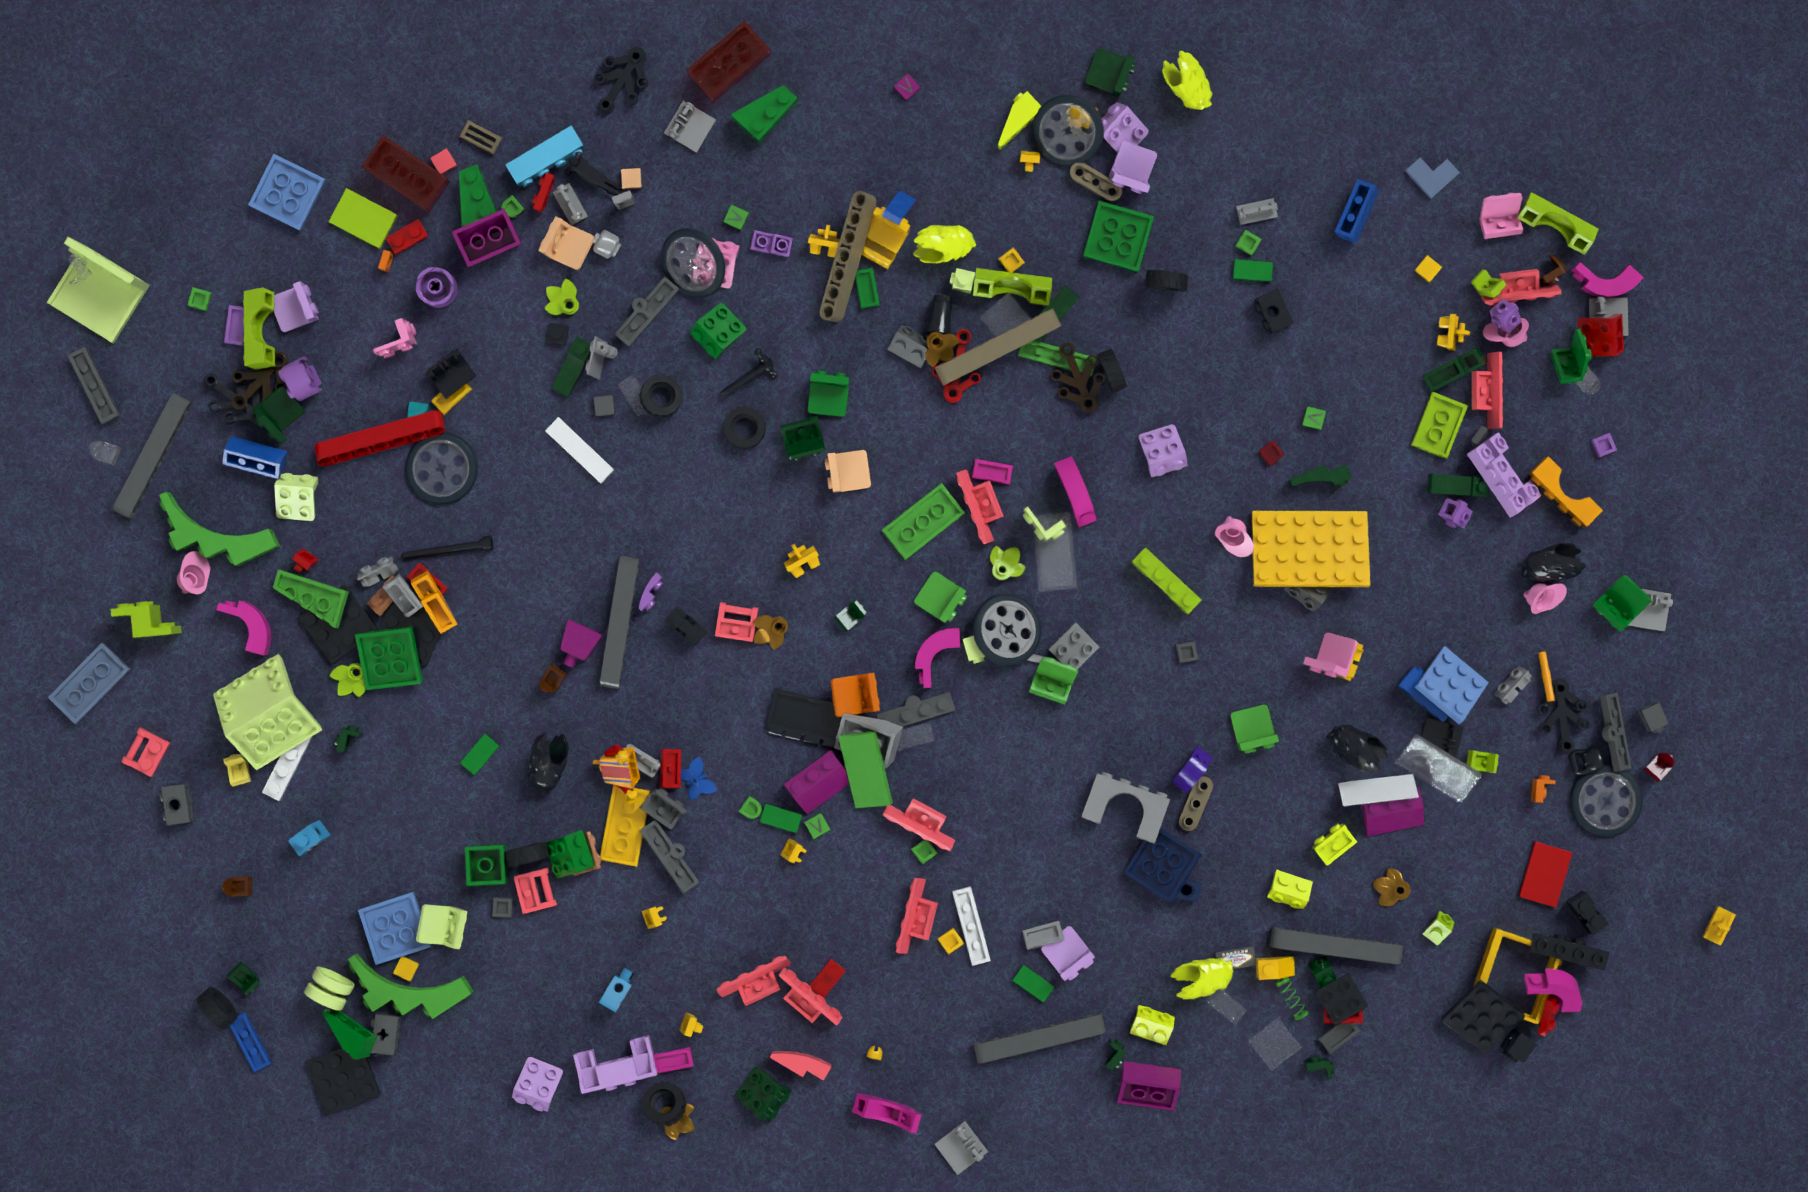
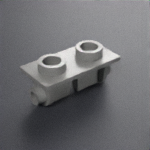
M570 183L565 186L563 184L558 186L553 194L571 226L588 217Z
M1274 198L1236 206L1240 225L1278 217L1276 211L1278 207L1277 203L1274 202Z
M392 556L389 558L383 557L377 561V564L371 567L370 565L362 567L359 570L360 572H358V580L361 581L363 587H370L380 582L378 574H381L382 578L386 579L396 574L398 567L396 564H393Z
M1518 666L1510 673L1506 681L1498 686L1494 695L1499 697L1506 705L1511 703L1519 694L1515 688L1518 687L1520 690H1523L1531 681L1532 675L1529 674L1528 670Z
M628 744L627 747H634V745ZM634 747L639 771L653 778L661 763L658 759L656 760Z

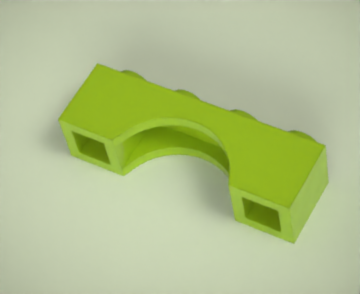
M1532 192L1523 203L1517 219L1532 227L1540 224L1554 227L1563 234L1567 241V246L1583 255L1594 243L1598 228Z
M976 268L973 296L992 298L997 294L1012 293L1026 298L1029 303L1049 306L1052 278Z
M265 288L244 291V365L256 370L274 367L275 348L269 346L262 336V326L265 319L270 313L275 311L274 292Z
M1146 547L1131 561L1137 569L1165 592L1184 613L1189 614L1201 601L1192 590Z

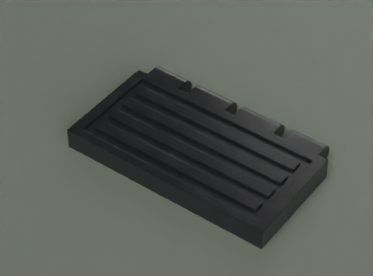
M775 688L766 726H770L768 734L782 737L783 730H786L785 738L800 742L801 735H805L804 743L819 746L820 739H823L822 747L835 750L834 746L842 717L835 715L833 702Z

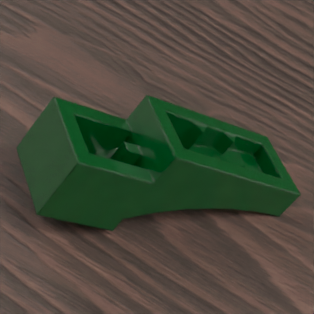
M1065 285L1052 299L1049 306L1047 305L1041 313L1053 308L1060 321L1080 297ZM1047 334L1035 339V341L1040 343Z
M578 336L576 337L551 387L552 389L569 398L591 356V343Z
M1476 347L1424 374L1423 377L1430 391L1433 392L1487 363L1479 348Z
M1346 464L1328 471L1326 465H1323L1288 480L1290 487L1308 482H1327L1331 486L1337 485L1340 488L1349 484L1347 480L1351 479L1352 476Z
M1428 474L1427 493L1478 498L1489 497L1490 488L1483 477Z

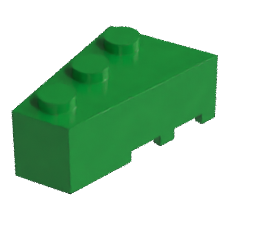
M782 85L732 113L731 118L761 144L798 103V98Z
M476 164L459 171L463 227L497 212L480 167Z

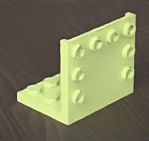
M68 237L64 244L69 246L68 251L76 256L47 303L111 343H114L150 285L86 245Z
M279 654L269 658L263 664L251 669L245 675L235 679L232 683L224 688H220L213 694L225 736L256 770L322 731L321 725L294 695L283 659Z

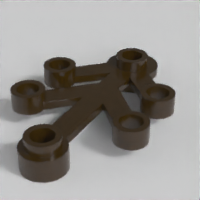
M1069 342L1063 343L1059 348V353L1067 359L1074 378L1063 374L1059 369H1054L1051 372V378L1054 381H1062L1078 388L1081 396L1070 392L1067 387H1061L1058 390V395L1062 399L1067 398L1079 403L1080 409L1083 412L1092 413L1098 407L1096 395L1101 384L1105 381L1103 373H1096L1094 375V384L1090 392H1088L1086 384L1093 367L1098 363V358L1096 355H1089L1086 360V367L1081 375L1073 355L1075 353L1074 345ZM1066 346L1071 348V352L1068 354L1064 352V347ZM1090 357H1094L1096 359L1095 364L1089 363ZM1059 372L1060 377L1054 378L1053 373ZM1101 375L1103 381L1098 382L1096 376ZM1062 389L1067 390L1066 396L1060 394ZM1091 400L1092 406H1086L1085 401Z
M275 352V362L278 358H281L283 362L281 364L275 363L274 367H268L264 371H235L232 374V378L236 383H242L244 380H255L242 395L237 394L232 398L231 404L235 410L242 411L246 409L247 401L262 385V401L271 394L270 376L275 371L277 379L275 390L279 385H283L287 389L286 384L278 371L282 370L283 366L289 364L288 356L285 353ZM241 374L242 378L236 380L235 375ZM239 400L244 402L240 407L236 405Z

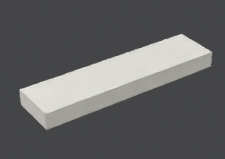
M559 417L545 430L601 484L614 471L604 459Z
M971 886L952 891L972 966L991 961Z

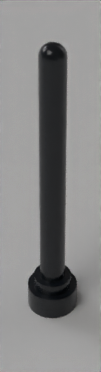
M489 535L483 536L482 539L475 542L403 552L401 556L403 559H412L473 549H481L486 552L493 551L494 547L492 536Z

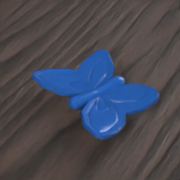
M700 757L695 758L690 763L689 769L681 770V779L687 781L686 786H690L688 793L691 800L697 798L700 793L711 794L717 791L713 782L702 780L706 778V774L700 775L703 771V762Z

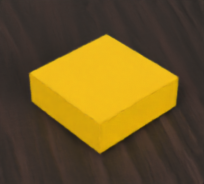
M1014 247L998 259L1006 271L1011 273L1025 264Z
M1427 255L1414 271L1427 282H1430L1442 267Z
M954 928L937 938L948 955L964 944Z
M402 956L393 974L411 981L419 963Z

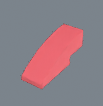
M773 1051L770 1055V1058L802 1077L808 1071L824 1080L832 1064L820 1058L799 1052Z

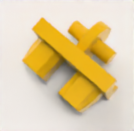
M826 225V230L818 229L817 234L819 235L810 234L808 238L810 253L820 254L821 246L829 247L827 256L835 258L840 239L831 238L837 236V232L830 231L831 225Z
M1456 314L1440 317L1439 328L1449 330L1448 335H1438L1437 345L1451 351H1456L1457 335L1459 343L1464 342V336H1470V331L1465 330V323H1459L1458 330L1459 316H1456Z
M795 544L791 545L793 551L788 553L790 559L784 562L788 572L791 571L796 578L804 574L801 567L804 563L808 562L811 569L820 565L817 557L818 553L814 546L806 549L804 545L797 548Z
M1717 906L1702 937L1721 946L1736 914Z

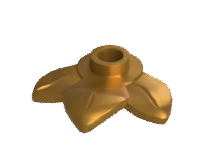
M937 331L930 333L926 339L928 348L925 353L928 364L934 367L939 359L946 362L952 359L954 354L952 347L959 343L958 338L950 333L942 334ZM938 338L937 342L933 343V340Z
M762 615L753 621L754 625L758 628L754 634L755 643L763 644L769 642L773 650L782 645L784 633L788 629V623L785 618L780 616L772 618L769 615ZM781 623L780 628H775V625Z
M1388 868L1387 877L1377 878L1372 882L1375 890L1381 894L1378 904L1382 906H1392L1398 900L1406 899L1411 892L1409 884L1403 881L1402 874L1392 868ZM1398 887L1404 888L1403 894L1397 892Z
M687 1103L683 1117L676 1124L665 1126V1133L668 1137L677 1140L680 1132L689 1133L695 1130L692 1120L688 1117L694 1110L692 1105ZM664 1107L660 1113H667L672 1107Z

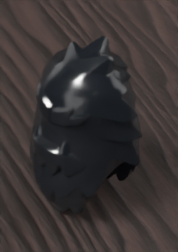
M1558 543L1529 553L1522 563L1521 576L1527 577L1530 581L1559 582L1577 577L1586 567V564L1580 562V559L1575 557L1581 552V549L1575 547V544Z
M1352 725L1335 726L1326 736L1329 739L1330 746L1333 747L1334 752L1340 758L1343 757L1347 764L1364 773L1371 774L1373 771H1380L1379 758H1388L1387 748L1379 738Z
M544 732L536 737L531 747L530 770L527 778L532 786L541 793H549L561 779L569 751V745L564 734H561L559 737L556 735L549 744L547 734Z

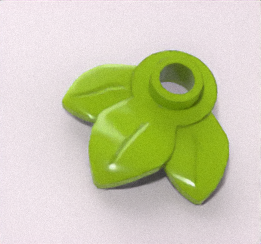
M565 279L561 288L555 286L546 288L547 297L551 302L546 305L545 309L550 314L559 315L565 313L572 315L578 311L577 289L570 280ZM568 302L573 303L571 309L566 308Z
M995 546L991 551L992 574L996 579L1006 580L1009 577H1018L1024 572L1026 567L1018 563L1020 551L1017 547L1009 548L1004 552L1000 547ZM999 568H1004L1005 573L999 572Z
M353 663L350 666L340 665L330 674L331 678L339 680V696H345L352 692L358 697L364 694L366 688L360 663ZM355 669L360 671L359 676L354 675Z

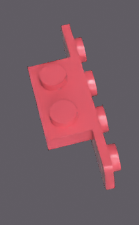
M1531 269L1499 274V279H1503L1506 283L1501 293L1495 298L1481 296V299L1488 305H1497L1502 299L1509 303H1515L1522 299L1535 300L1537 297L1553 298L1561 294V289L1556 284L1539 286V270Z
M1502 352L1487 353V371H1472V410H1487V429L1491 430L1503 427Z
M967 470L957 472V482L962 487L965 503L970 508L971 519L977 526L978 537L983 544L990 543L994 539L988 523L1004 517L991 482L987 481L973 487Z
M912 799L905 813L891 805L886 806L883 816L889 821L903 826L907 831L920 835L924 840L935 843L941 849L951 851L955 840L939 831L947 816L915 799Z
M914 878V881L911 883L910 897L905 906V917L901 922L900 937L896 942L897 953H908L912 936L929 940L938 903L922 898L926 879Z
M786 956L776 957L769 964L759 965L750 973H743L733 981L722 983L720 987L716 988L717 993L721 997H725L739 990L746 1006L781 990L774 973L790 966V961Z
M782 969L779 977L792 987L784 996V1000L811 1023L821 1013L835 1025L840 1023L842 1016L836 1008H831L821 995H816L811 990V987L807 983L801 982L792 970Z

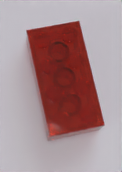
M744 20L686 69V71L707 98L714 103L771 53L770 49Z
M384 135L361 166L428 213L450 183L445 176Z

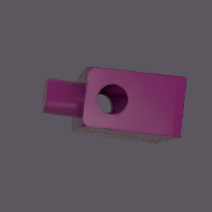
M568 620L560 650L568 653L563 664L574 668L578 658L587 661L603 638V635L577 622Z

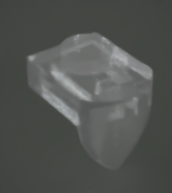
M73 253L68 256V261L79 272L69 282L70 284L83 281L92 275V272L86 265L85 258L83 259Z
M1589 368L1587 373H1585L1583 381L1574 382L1586 394L1597 393L1601 387V381Z
M99 440L89 444V451L94 459L115 466L122 448Z

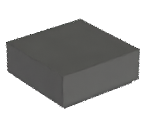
M613 395L594 397L596 417L615 415Z
M1480 426L1472 438V446L1475 448L1482 444L1488 436L1489 432L1486 427Z
M1195 641L1176 644L1179 663L1198 660Z
M493 897L492 916L511 918L513 898Z

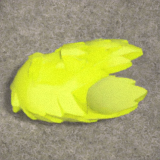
M1179 51V58H1177L1180 67L1179 71L1173 63L1170 64L1165 60L1162 69L1164 78L1174 94L1181 98L1184 106L1198 110L1210 107L1212 105L1210 101L1212 92L1199 62L1190 53Z
M931 225L918 232L919 236L914 239V243H918V249L913 255L920 258V261L924 263L948 262L953 258L956 261L959 257L963 258L973 247H976L973 234L963 226Z
M1209 958L1206 960H1193L1190 963L1182 964L1170 976L1178 981L1194 982L1181 989L1182 991L1177 993L1176 996L1183 999H1196L1212 995L1216 990L1227 988L1234 971L1231 960L1226 962L1222 958Z

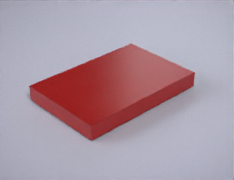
M1534 841L1518 896L1556 908L1573 852Z

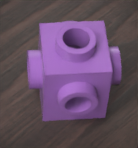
M1502 299L1489 311L1493 325L1508 334L1522 322L1518 312L1519 308L1513 302L1509 303Z
M1446 498L1438 515L1446 520V525L1452 528H1456V526L1465 528L1473 511L1467 508V503L1459 499L1454 501Z

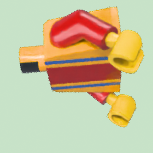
M615 744L605 750L600 760H594L592 767L594 771H602L605 783L613 784L621 789L625 794L626 803L630 805L637 802L635 798L637 791L633 790V788L640 779L634 747L622 748L620 745Z

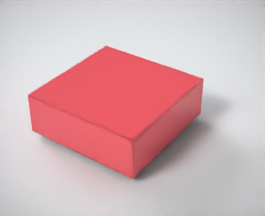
M447 148L430 158L440 175L457 166Z

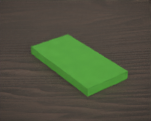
M941 483L883 528L882 532L904 560H906L964 515L965 512Z
M876 731L841 734L838 738L855 808L891 805L893 801Z

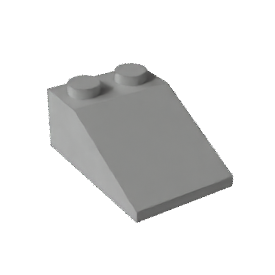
M844 713L834 748L842 751L838 738L841 734L876 731L884 768L886 769L895 760L903 727L886 720Z

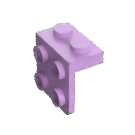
M1116 102L1110 106L1108 112L1101 118L1104 126L1103 139L1117 153L1123 141L1138 145L1148 134V129L1128 106Z
M1123 141L1109 174L1113 184L1124 188V185L1131 187L1130 190L1139 194L1142 191L1148 193L1150 185L1147 181L1157 158V153Z
M301 281L294 283V288L274 295V313L283 332H288L319 320L317 317L318 309L310 298L312 295L308 285Z
M1168 425L1139 435V441L1146 456L1151 477L1161 476L1167 472L1180 470L1188 466L1186 452L1175 425Z
M1067 926L1062 930L1065 940L1042 946L1041 950L1059 972L1063 980L1069 979L1071 981L1079 974L1078 970L1082 967L1086 969L1094 962L1092 959L1095 956L1071 926Z
M528 1057L514 1087L512 1098L520 1104L526 1103L538 1111L544 1110L548 1112L563 1070L533 1057Z

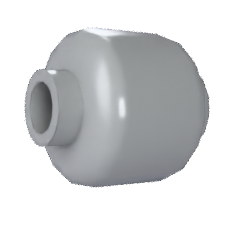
M603 230L600 234L596 233L594 236L593 251L607 259L611 256L615 257L621 246L619 237L607 230Z

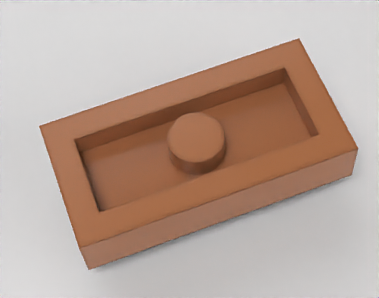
M391 575L390 578L384 583V585L391 579H393L395 576ZM381 587L367 604L376 614L381 616L393 600Z

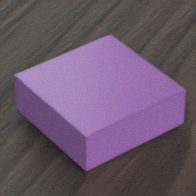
M1610 433L1591 440L1598 458L1617 451Z

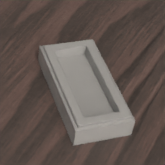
M630 190L612 197L615 206L619 210L636 203Z
M1060 921L1022 931L1027 950L1065 940Z

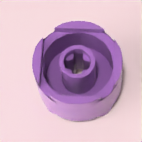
M430 267L419 274L416 292L419 298L427 305L434 308H443L454 301L458 293V287L455 278L449 272L442 268ZM435 284H438V285H439V290H438V291L434 290V289H435V287H434Z
M304 356L283 366L282 370L278 371L280 378L288 386L286 390L291 399L296 398L298 401H302L322 391V388L318 387L321 385V381L313 365L308 366L306 362L309 360Z

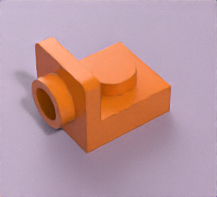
M1538 775V779L1532 778L1531 801L1543 803V799L1546 798L1547 794L1544 784H1555L1556 780H1550V776Z

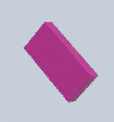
M975 459L972 478L1010 485L1013 465Z
M690 1047L653 1054L658 1073L694 1067Z

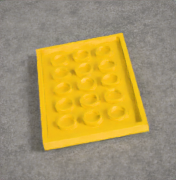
M1252 511L1254 587L1370 586L1367 511Z

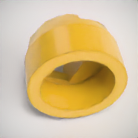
M871 1046L867 1051L866 1057L881 1061L882 1049L878 1047V1050L874 1051L875 1046Z

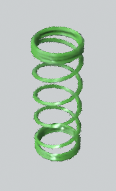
M1289 977L1282 978L1284 979L1283 981L1279 982L1280 980L1275 983L1276 987H1279L1287 982H1290L1291 985L1292 982L1289 981ZM1290 985L1280 993L1286 992L1285 990H1287L1290 987ZM1289 989V990H1294V993H1293L1290 997H1288L1287 999H1285V1001L1289 1000V998L1291 999V997H1292V996L1295 994V992H1296L1295 989ZM1298 996L1293 997V998H1299V999H1298V1001H1297L1295 1004H1293L1291 1007H1289V1009L1295 1007L1294 1005H1296V1004L1299 1002L1300 997H1298ZM1302 1008L1293 1015L1295 1016L1294 1019L1300 1020L1308 1015V1011Z

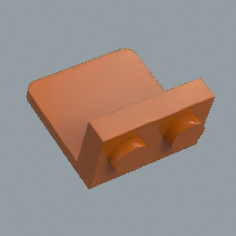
M875 673L831 680L834 710L837 717H842L844 713L854 715L880 711Z

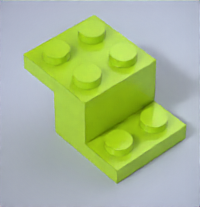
M153 601L136 602V606H134V603L117 604V608L111 609V617L131 616L133 638L182 633L181 626H175V622H161L160 605H154Z

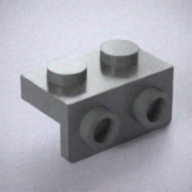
M901 325L887 350L921 368L926 360L927 336H921L914 332L911 327Z
M1285 587L1284 590L1301 602L1307 609L1315 612L1323 604L1332 588Z
M661 788L652 789L639 808L666 828L672 830L678 819L687 810L683 808L684 804L680 801L670 799L668 797L669 794Z

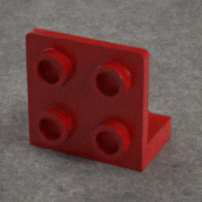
M1614 314L1609 318L1577 319L1578 329L1586 337L1587 349H1590L1591 356H1618L1624 352L1622 314Z

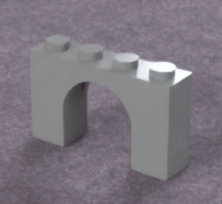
M1102 772V774L1097 773L1082 818L1101 824L1109 801L1117 795L1130 794L1141 802L1144 809L1143 819L1136 837L1155 844L1170 799L1167 798L1168 795L1159 791L1156 794L1148 792L1149 788L1138 785V788L1131 786L1130 781L1120 778V781L1112 779L1113 775Z

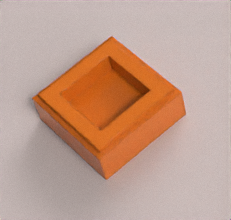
M383 250L378 266L380 270L389 272L394 257L393 253Z

